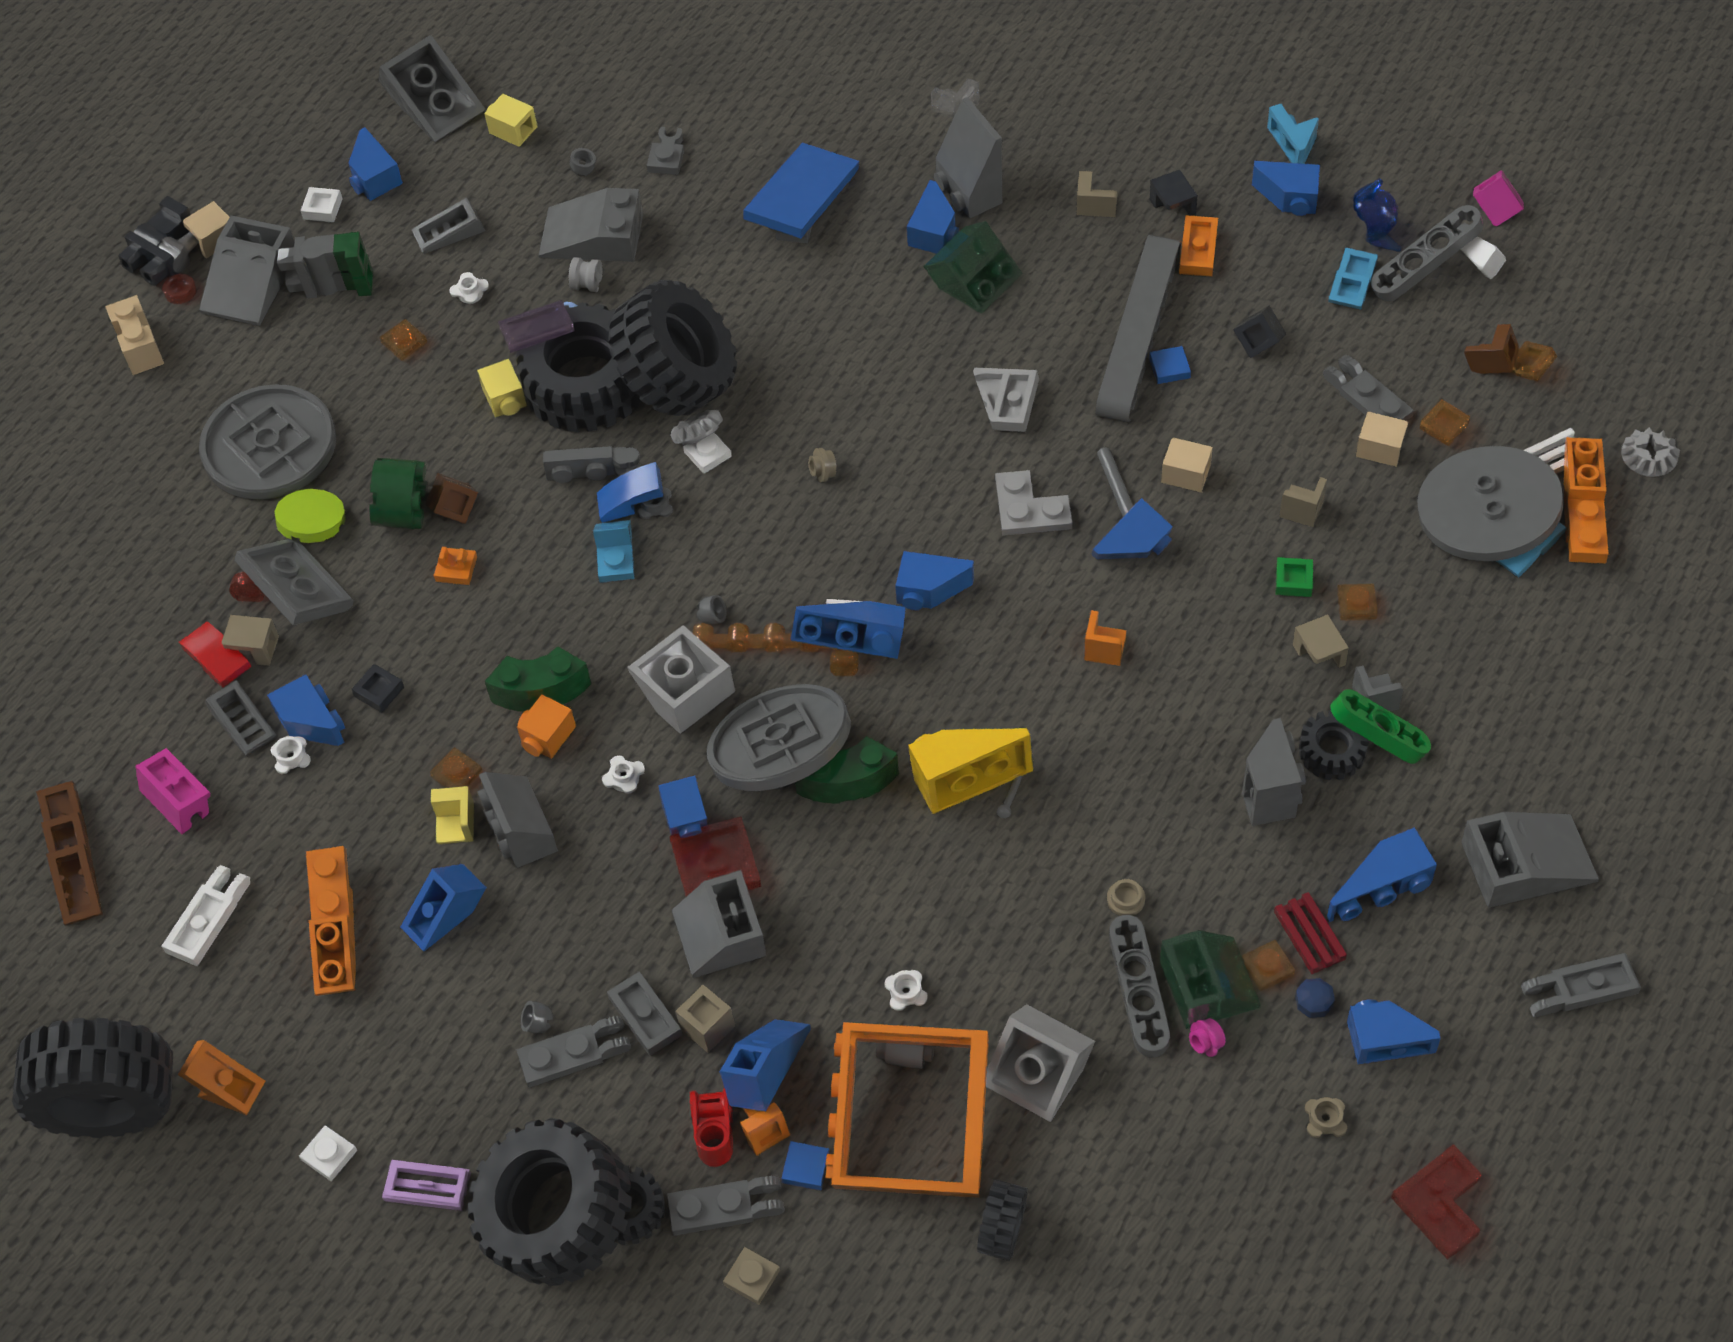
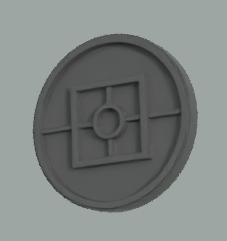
M279 384L258 386L234 395L212 413L205 423L200 436L199 453L208 476L225 492L246 499H272L293 493L317 478L328 465L334 453L336 429L326 405L309 391L295 386Z
M1505 446L1478 447L1462 451L1447 458L1428 474L1418 494V514L1420 524L1427 537L1445 552L1468 560L1498 561L1524 554L1540 545L1552 534L1561 519L1563 493L1560 480L1554 470L1534 454Z
M796 684L775 688L742 703L719 723L708 742L707 759L716 778L731 788L744 791H763L783 787L816 772L840 751L850 732V715L841 696L829 688L811 684Z

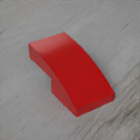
M207 621L179 641V644L190 657L202 666L211 679L224 688L252 666L239 650L225 649L222 644L224 635Z

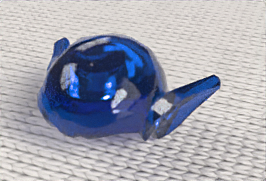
M1378 178L1354 194L1353 208L1357 212L1359 219L1366 224V242L1376 247L1400 252L1401 246L1388 235L1397 224L1398 205L1388 191L1380 189L1384 181Z

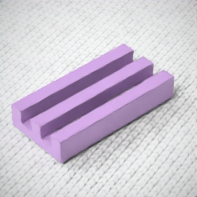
M391 1160L382 1198L388 1202L462 1211L464 1195L466 1196L467 1183L471 1172L469 1169ZM398 1172L453 1178L458 1179L457 1185H450L425 1180L397 1178ZM394 1187L449 1193L455 1195L454 1198L396 1191L394 1190Z

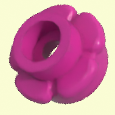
M1211 1018L1192 1023L1189 1041L1193 1049L1198 1053L1206 1052V1055L1209 1057L1217 1055L1218 1049L1225 1045V1035L1221 1026Z

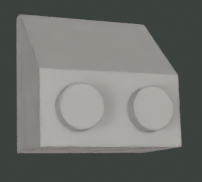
M684 625L628 666L630 674L655 711L680 734L735 692L730 666Z
M1026 1004L1009 1016L987 1069L986 1087L1051 1122L1082 1073L1095 1041Z

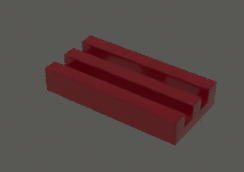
M1309 892L1302 894L1299 900H1296V898L1289 900L1285 906L1282 904L1275 906V915L1311 975L1346 960L1347 954ZM1305 906V908L1307 909L1311 918L1315 922L1322 936L1324 937L1330 949L1332 950L1334 954L1333 956H1330V954L1328 953L1327 949L1320 940L1310 921L1303 912L1302 907ZM1293 912L1322 961L1316 962L1288 913Z

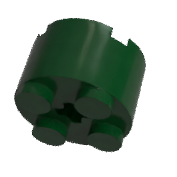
M377 458L375 460L370 483V493H373V504H369L371 526L413 530L422 529L424 510L420 509L421 501H426L428 494V480H425L426 462L393 458Z

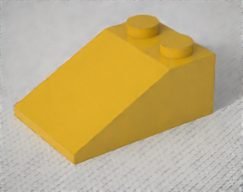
M1027 728L940 730L934 734H924L917 738L914 743L908 745L914 781L932 814L1033 771L1031 740Z

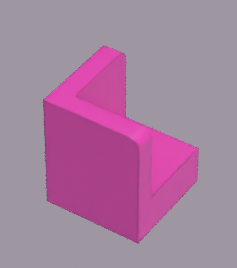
M1502 170L1474 188L1473 196L1494 226L1500 225L1524 209L1523 200Z

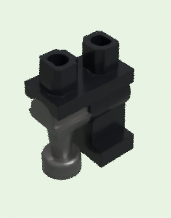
M166 196L159 203L161 210L147 223L139 225L134 232L130 231L125 236L128 247L118 255L122 267L131 273L144 263L145 266L140 269L142 277L154 287L166 277L174 281L180 275L178 272H182L189 266L190 259L188 254L199 243L198 239L183 223V220L191 215L189 208L169 196Z

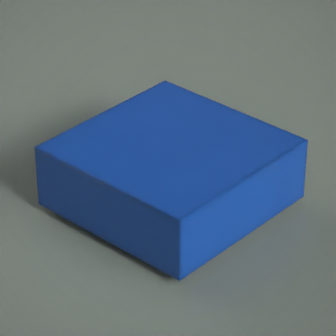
M1183 346L1150 352L1149 359L1157 384L1191 378V370Z
M790 1141L781 1178L782 1183L822 1190L827 1167L826 1156L830 1154V1149Z

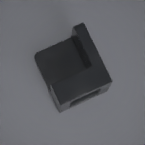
M1180 169L1150 180L1149 200L1155 208L1164 205L1167 210H1172L1183 206L1189 216H1196L1198 195Z
M1270 305L1243 320L1233 329L1250 358L1275 345L1286 335Z

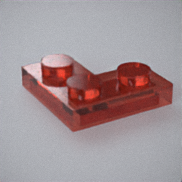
M1454 1144L1392 1192V1200L1447 1260L1479 1235L1480 1229L1454 1201L1478 1183L1482 1174Z

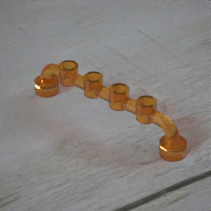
M700 623L693 627V634L711 650L713 648H728L731 652H746L748 648H763L767 652H781L784 648H799L803 652H816L820 648H832L791 641V634H785L784 626L778 623L767 624L764 627V634H749V627L742 623L730 625L728 634H714V628L705 623ZM832 648L835 651L830 655V672L835 676H854L857 674L859 668L858 654L855 651Z

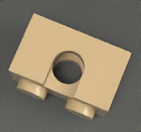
M135 295L105 306L132 375L163 365L164 361L138 296Z

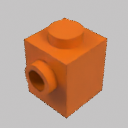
M541 694L531 709L523 712L518 721L517 730L521 739V745L529 754L536 757L543 754L552 759L575 729L576 724L572 709Z

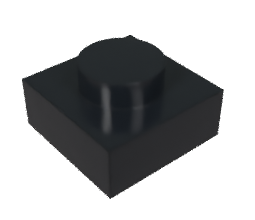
M373 664L351 690L354 697L382 713L404 689V684L400 678Z

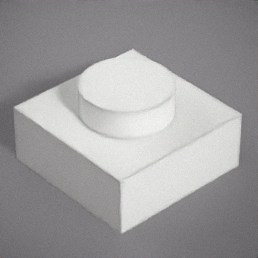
M309 187L301 208L303 219L334 222L342 201L340 190Z
M715 433L702 440L683 446L684 453L704 474L732 457L731 450Z
M324 1126L299 1157L301 1161L332 1181L356 1153L357 1149L346 1139L327 1126Z

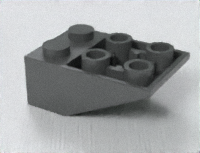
M230 216L217 239L199 309L200 313L260 326L286 277V271H280L277 257L278 249L294 247L295 241L291 229L285 226Z
M1501 812L1467 820L1461 843L1488 908L1596 883L1599 880L1571 814Z

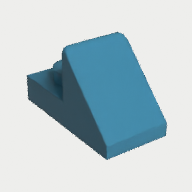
M1282 104L1269 107L1267 128L1291 163L1305 164L1317 137L1319 118H1313L1297 124L1293 115L1288 114Z
M631 520L596 524L593 535L597 547L599 582L634 579Z

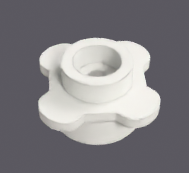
M466 272L460 276V280L456 285L450 287V294L452 297H458L464 303L473 304L482 298L483 291L488 289L489 284L486 279H478L472 273Z
M286 736L279 739L271 747V754L275 756L277 761L275 769L278 773L286 774L290 769L296 767L305 768L310 764L311 758L306 754L305 747L307 743L303 737ZM289 753H294L292 757H288Z
M623 756L613 757L610 760L611 767L609 772L602 777L604 786L607 788L613 787L615 790L624 793L634 792L637 789L639 776L645 772L643 763L640 761H627ZM622 772L627 773L625 776H620Z
M905 970L886 978L885 988L890 991V1006L892 1009L901 1011L905 1006L913 1004L922 1006L926 1003L927 993L922 990V975L920 972ZM904 988H908L910 991L908 993H904L902 990Z

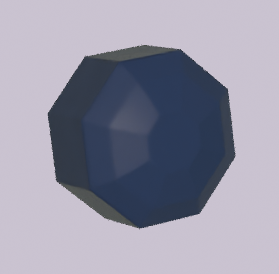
M1321 978L1305 979L1296 990L1297 1009L1309 1018L1325 1017L1334 1007L1333 987Z

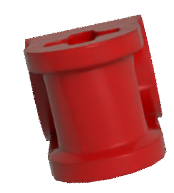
M723 1088L722 1092L698 1094L696 1090L690 1091L691 1118L699 1158L708 1166L718 1167L724 1165L733 1154V1108L729 1106L725 1088ZM712 1139L722 1140V1143L718 1146H705Z

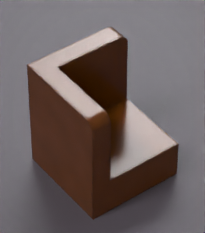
M1511 324L1497 325L1492 344L1466 346L1464 354L1472 372L1480 374L1512 373L1519 345Z
M437 473L427 498L426 506L436 514L466 524L478 491L467 483Z

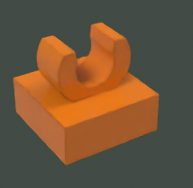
M442 547L434 573L435 582L470 585L477 560L476 551Z
M775 1102L768 1106L766 1112L743 1108L748 1118L740 1123L747 1142L756 1156L790 1136L783 1113Z

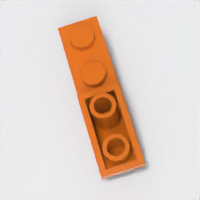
M1566 437L1564 515L1565 527L1567 529L1565 537L1566 542H1568L1569 562L1604 564L1607 562L1608 542L1604 506L1606 479L1602 439Z
M344 846L306 851L311 908L309 932L314 993L316 996L354 991L356 960L353 891L349 886L346 849Z

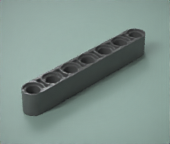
M1154 235L1147 236L1099 391L1096 416L1130 422V409L1134 410L1138 397V383L1141 384L1146 370L1145 361L1146 358H1149L1154 343L1153 334L1154 332L1157 333L1161 320V307L1165 306L1169 293L1168 284L1169 282L1172 283L1176 270L1175 262L1176 258L1180 256L1181 240Z

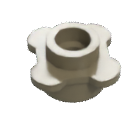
M1324 1097L1318 1100L1311 1099L1305 1104V1112L1309 1114L1310 1123L1307 1126L1309 1135L1315 1138H1319L1322 1134H1333L1336 1137H1341L1346 1133L1347 1124L1343 1122L1345 1105L1340 1099ZM1327 1115L1330 1119L1328 1121H1324L1322 1119V1116Z

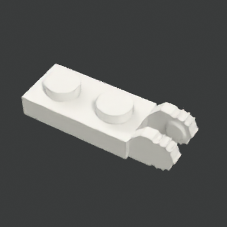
M219 865L206 884L201 885L162 944L165 953L198 966L238 905L237 902H239L250 885V877L239 873L226 892L222 893L220 891L228 882L231 869Z

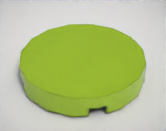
M305 489L295 491L280 500L274 511L278 531L286 538L291 540V536L300 538V542L304 543L322 542L335 536L339 532V527L342 524L344 525L345 522L343 502L336 495L325 490Z

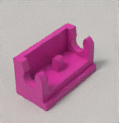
M167 748L135 766L139 791L181 834H184L191 828L192 823L190 819L195 813L198 812L202 819L208 815L207 799L210 797V792Z

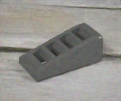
M468 198L461 200L411 229L423 254L486 231ZM455 222L456 226L451 228L450 224ZM443 227L445 232L439 234L437 228ZM429 231H431L434 237L430 241H428L425 235Z
M237 680L205 699L209 711L246 757L277 737ZM237 700L241 703L227 713H224L223 709ZM244 710L248 712L247 715L234 723L230 721V719ZM252 720L256 722V724L241 733L237 731V729ZM260 729L265 733L250 744H247L244 740Z

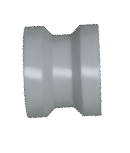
M573 257L569 268L570 289L588 288L590 292H598V285L602 279L603 272L601 260L592 259L590 262H585L582 258Z

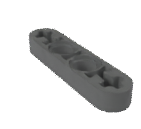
M1471 205L1457 208L1379 269L1371 279V286L1375 295L1384 301L1398 299L1476 238L1484 227L1478 208ZM1465 219L1468 222L1473 221V223L1470 225L1466 223L1461 224V222ZM1444 237L1450 240L1448 245L1442 249L1431 247L1432 243L1438 238ZM1419 258L1423 260L1422 265L1417 269L1409 270L1405 268L1406 263L1411 259ZM1400 270V272H1401V274H1402V276H1403L1404 278H1401V275H1400V274L1397 275L1396 272ZM1384 282L1393 283V286L1390 288L1387 286L1382 287V284Z
M1121 915L1116 917L1110 925L1109 941L1134 1045L1142 1055L1158 1057L1168 1049L1170 1031L1144 926L1137 917ZM1122 927H1128L1130 932H1135L1132 934L1133 949L1126 951L1125 937L1119 935L1121 934ZM1138 961L1145 966L1146 971L1138 977L1130 976L1125 972L1124 966L1128 962ZM1145 995L1150 997L1155 1005L1149 1011H1139L1133 1006L1132 1002L1136 997ZM1152 1020L1154 1035L1162 1036L1158 1038L1157 1045H1151L1149 1040H1142L1146 1038L1147 1027L1145 1022Z

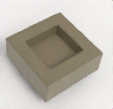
M744 1247L723 1280V1284L759 1305L780 1272V1267Z

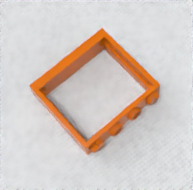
M843 1022V1033H836V1043H834V1056L841 1057L840 1073H833L831 1084V1097H838L837 1113H830L828 1124V1137L835 1138L834 1154H827L826 1178H832L831 1185L834 1189L980 1198L989 1045L988 1031ZM857 1041L971 1048L963 1183L848 1175Z

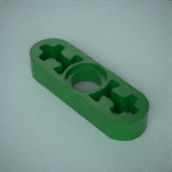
M1344 690L1330 705L1331 712L1339 723L1407 763H1417L1431 749L1430 740L1422 730L1354 690ZM1377 723H1379L1385 729V731L1381 729Z

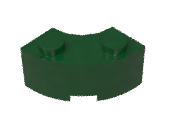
M558 646L549 654L534 660H519L506 656L485 680L492 703L509 710L521 712L530 710L541 694L563 705L578 697L592 684L586 662Z
M866 736L857 745L840 750L827 764L816 772L795 782L796 794L813 801L840 804V802L862 797L865 799L884 789L898 776V755L891 749Z

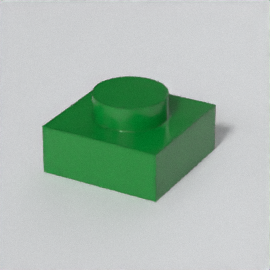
M1277 557L1275 595L1312 597L1313 559Z

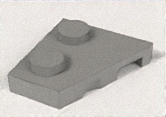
M974 368V376L992 429L1026 432L1039 382L1037 370Z

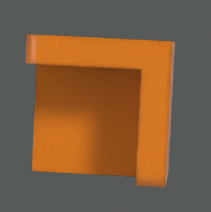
M1091 610L1085 637L1084 660L1120 666L1127 630L1098 626L1099 611Z

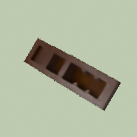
M73 781L36 791L44 821L41 824L49 852L46 856L64 925L67 926L103 915L86 824L76 784Z

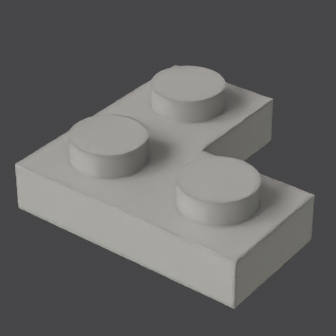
M1030 470L995 473L1002 536L1072 529L1068 495L1033 498Z

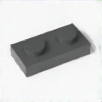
M640 971L607 991L609 1000L649 1056L682 1036L681 1028Z

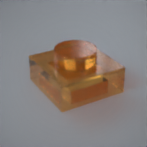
M406 319L380 336L381 343L401 361L427 343L426 336Z
M1525 341L1518 350L1512 373L1516 376L1538 382L1557 358V355L1552 347Z
M1441 399L1421 420L1420 429L1449 446L1468 426L1470 416Z
M1374 584L1338 585L1337 596L1340 620L1377 619L1378 613Z
M454 747L430 771L431 778L445 788L469 786L483 770L478 763Z
M1276 940L1241 956V962L1260 992L1295 975V969Z

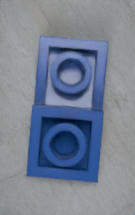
M656 462L641 466L619 476L597 492L599 517L602 523L635 514L634 504L663 497L661 474Z

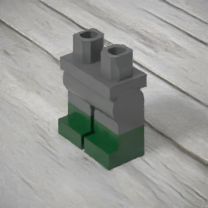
M360 232L315 236L308 239L305 236L295 237L294 247L278 249L277 264L280 271H286L285 280L289 292L304 291L307 298H317V293L327 296L337 291L357 290L358 296H372L373 268L368 254H366Z

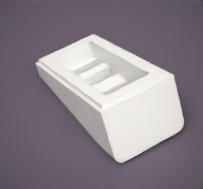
M1478 236L1461 248L1465 255L1490 280L1498 273L1506 261L1505 256L1496 246Z

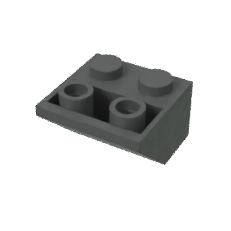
M1281 718L1272 720L1246 760L1242 796L1252 826L1295 818L1298 804H1302L1301 786L1306 783L1305 773L1302 764L1295 763L1292 754L1295 752L1294 739L1290 731L1284 730Z
M492 772L479 774L483 789L477 791L490 828L496 835V840L504 860L512 857L515 867L519 868L558 851L552 831L527 776Z
M741 870L704 881L672 909L692 978L766 956L763 934Z

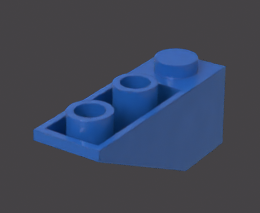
M873 601L796 606L791 641L898 659L906 607Z
M1415 827L1381 840L1330 901L1327 914L1329 922L1334 920L1336 912L1342 921H1348L1357 917L1362 912V908L1356 898L1366 894H1370L1377 907H1384L1392 903L1396 899L1397 894L1391 884H1393L1398 894L1408 890L1415 894L1430 886L1437 864Z
M774 1019L734 1045L720 1070L729 1106L766 1112L810 1032V1024Z

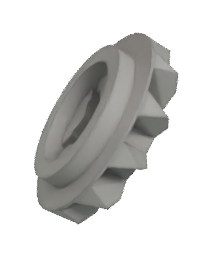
M718 410L698 412L696 415L679 422L672 429L671 438L674 443H682L683 445L697 442L714 433L719 428L718 425L723 421V418Z
M1650 427L1644 432L1635 429L1630 437L1625 438L1621 450L1622 458L1631 470L1649 477L1662 476L1671 472L1677 465L1680 450L1675 446V439H1668L1665 436L1664 430L1660 433L1652 432ZM1648 443H1651L1653 450L1656 451L1654 459L1651 458L1649 451L1646 450Z

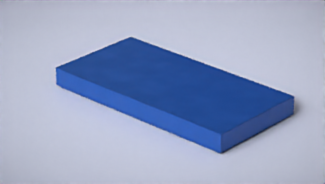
M801 143L745 207L743 219L801 239L859 169V161Z

